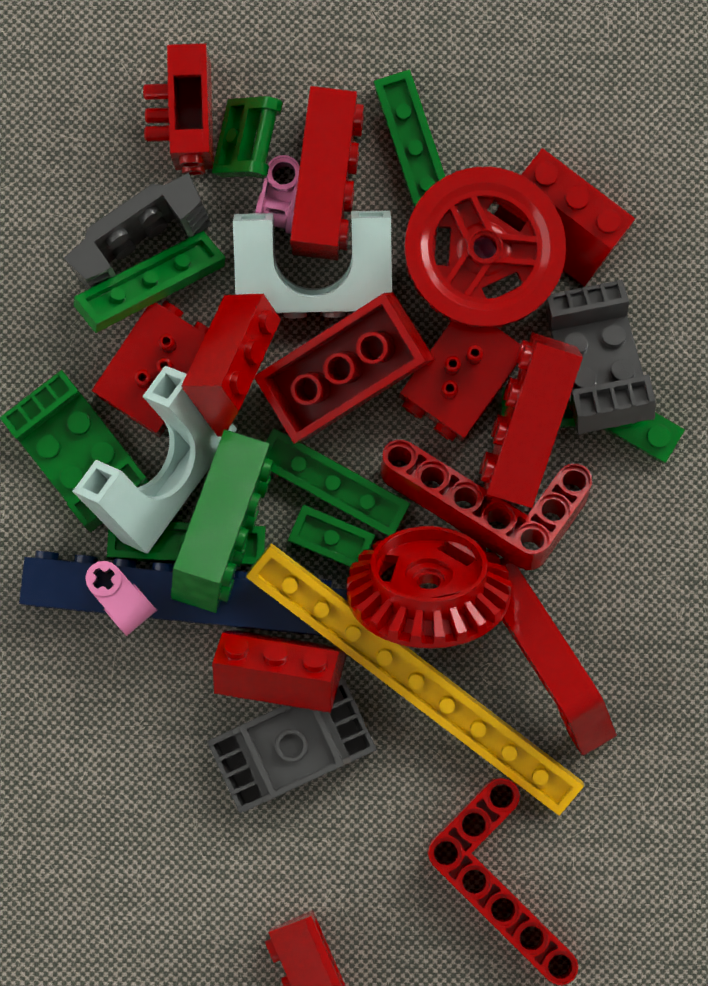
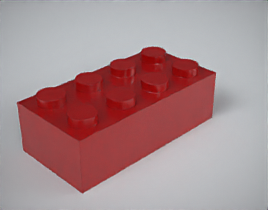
M310 86L290 238L292 255L338 261L339 251H347L350 227L349 220L344 219V212L351 213L354 200V181L348 180L349 174L357 175L359 143L353 141L354 136H362L364 105L357 104V91Z
M394 292L381 294L256 374L254 379L295 444L311 438L435 359Z
M533 332L529 341L522 340L516 357V363H519L518 368L520 369L516 379L510 377L503 400H506L505 406H507L504 416L498 414L491 433V437H494L493 444L495 445L492 453L485 452L479 469V474H482L481 481L484 482L486 494L533 508L583 359L577 346Z

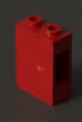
M206 43L167 45L168 83L145 84L143 86V97L145 100L168 99V107L146 108L145 122L147 124L169 123V125L146 126L144 128V138L147 142L169 141L170 155L175 170H182L184 175L187 173L190 176L205 174V169H212L214 164L211 62Z
M164 300L162 305L155 302L145 309L91 390L95 396L159 438L167 426L142 396L164 366L187 374L209 329L198 321L192 326L181 319L184 313L166 300Z
M451 321L430 350L435 360L414 372L400 392L399 398L405 401L402 407L420 420L425 415L435 422L436 426L433 429L445 439L453 442L457 438L463 442L519 364L516 363V357L520 343L498 328H473L466 324H457Z

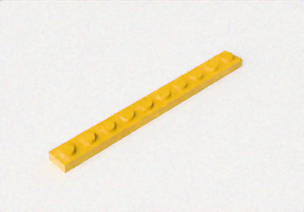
M272 543L247 572L246 578L558 816L561 815L584 787L581 779L407 646L387 641L368 631L354 617L347 600Z

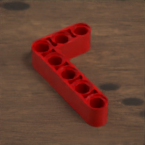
M396 439L391 441L382 452L380 475L388 486L524 570H535L544 564L585 506L592 486V475L585 466L573 463L565 465L554 477L529 514L526 515L504 500L486 494V490L406 440ZM400 460L405 462L407 466L396 467L391 462ZM435 481L440 486L430 488L425 486L423 482ZM564 485H576L580 488V491L568 490ZM466 501L473 507L468 509L461 508L456 502ZM543 514H556L560 520L551 521ZM498 521L503 523L506 528L495 529L489 523ZM522 543H535L539 549H526Z
M501 558L500 565L506 566L508 580L511 581L510 603L502 621L555 702L563 724L576 748L582 756H585L617 736L605 702L519 568L505 558Z
M494 778L487 782L431 840L427 850L428 858L432 865L548 981L556 985L569 984L575 979L579 968L573 953L472 854L519 803L520 794L515 783L505 778ZM500 784L508 786L512 793L511 801L503 807L493 805L490 799L491 790ZM470 813H478L484 819V828L477 835H468L462 827L463 819ZM448 841L456 846V857L450 863H440L434 856L435 848L441 842ZM474 869L481 871L485 877L483 887L478 891H468L463 886L464 875ZM499 898H507L513 904L511 915L502 920L495 918L491 912L492 904ZM533 926L541 931V940L535 947H525L520 943V934L526 927ZM556 955L568 957L570 963L568 971L560 976L551 974L548 968L550 960Z

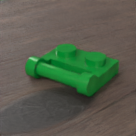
M268 96L228 99L212 174L223 178L250 176L267 178L269 165L266 164L276 115L281 114L282 100Z

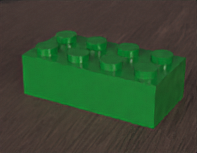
M224 429L173 567L171 599L213 613L217 612L220 601L228 602L235 581L233 577L236 567L241 566L247 545L245 543L248 533H252L259 514L260 500L265 498L271 481L270 473L274 460L268 459L269 443Z

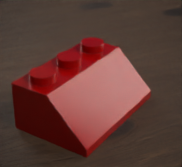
M542 148L521 175L541 188L556 207L561 217L566 237V258L563 272L582 287H585L629 231L636 218ZM499 206L494 214L519 232L524 227V224L518 217Z
M264 294L224 295L181 385L217 437H222L224 429H229L238 414L281 321Z
M229 630L221 634L212 662L214 694L331 713L347 654L333 645Z
M313 910L269 929L268 933L271 939L266 940L265 944L273 963L278 961L282 963L286 976L281 978L283 986H346Z

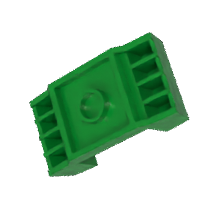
M62 369L0 416L1 421L15 439L22 444L67 502L71 511L90 533L103 524V522L72 491L95 460L121 470L136 487L143 486L149 482L144 473Z

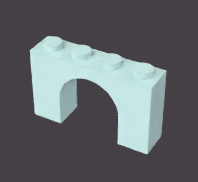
M351 211L352 257L349 267L339 280L329 286L316 289L298 286L288 280L280 271L275 258L273 213L234 214L235 295L264 294L276 313H284L285 318L296 319L306 317L307 312H322V315L328 318L343 317L346 315V312L358 310L381 294L391 293V212Z
M164 366L142 396L163 419L169 432L168 454L158 474L145 485L136 487L121 470L95 460L72 491L122 543L146 554L149 553L211 467L221 437H217L181 387L187 374L168 366ZM232 423L228 431L236 432L237 428Z

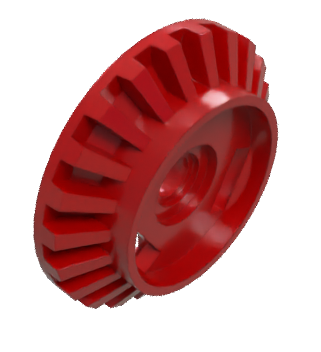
M472 167L445 176L430 187L420 198L407 225L404 255L407 271L415 285L416 291L420 297L422 296L429 303L434 311L443 314L450 321L457 324L462 323L473 328H497L524 319L536 311L551 295L563 272L566 258V237L564 226L556 207L535 183L518 173L503 168ZM490 205H499L518 217L524 224L520 232L489 212L488 208ZM437 228L451 229L448 266L437 265L435 261ZM483 237L491 239L496 246V253L486 259L479 257L474 251V242ZM515 273L517 274L521 282L519 287L496 298H486L482 290L483 288Z
M419 526L407 528L391 534L384 540L377 541L373 544V550H364L359 554L358 562L352 563L349 577H347L348 605L359 623L380 638L408 647L446 648L475 640L488 633L502 620L510 603L511 581L508 580L506 566L500 565V558L493 552H486V546L474 541L469 536L444 527ZM396 564L391 581H383L380 576L389 567ZM431 583L436 584L438 587L434 589L421 588L419 585Z

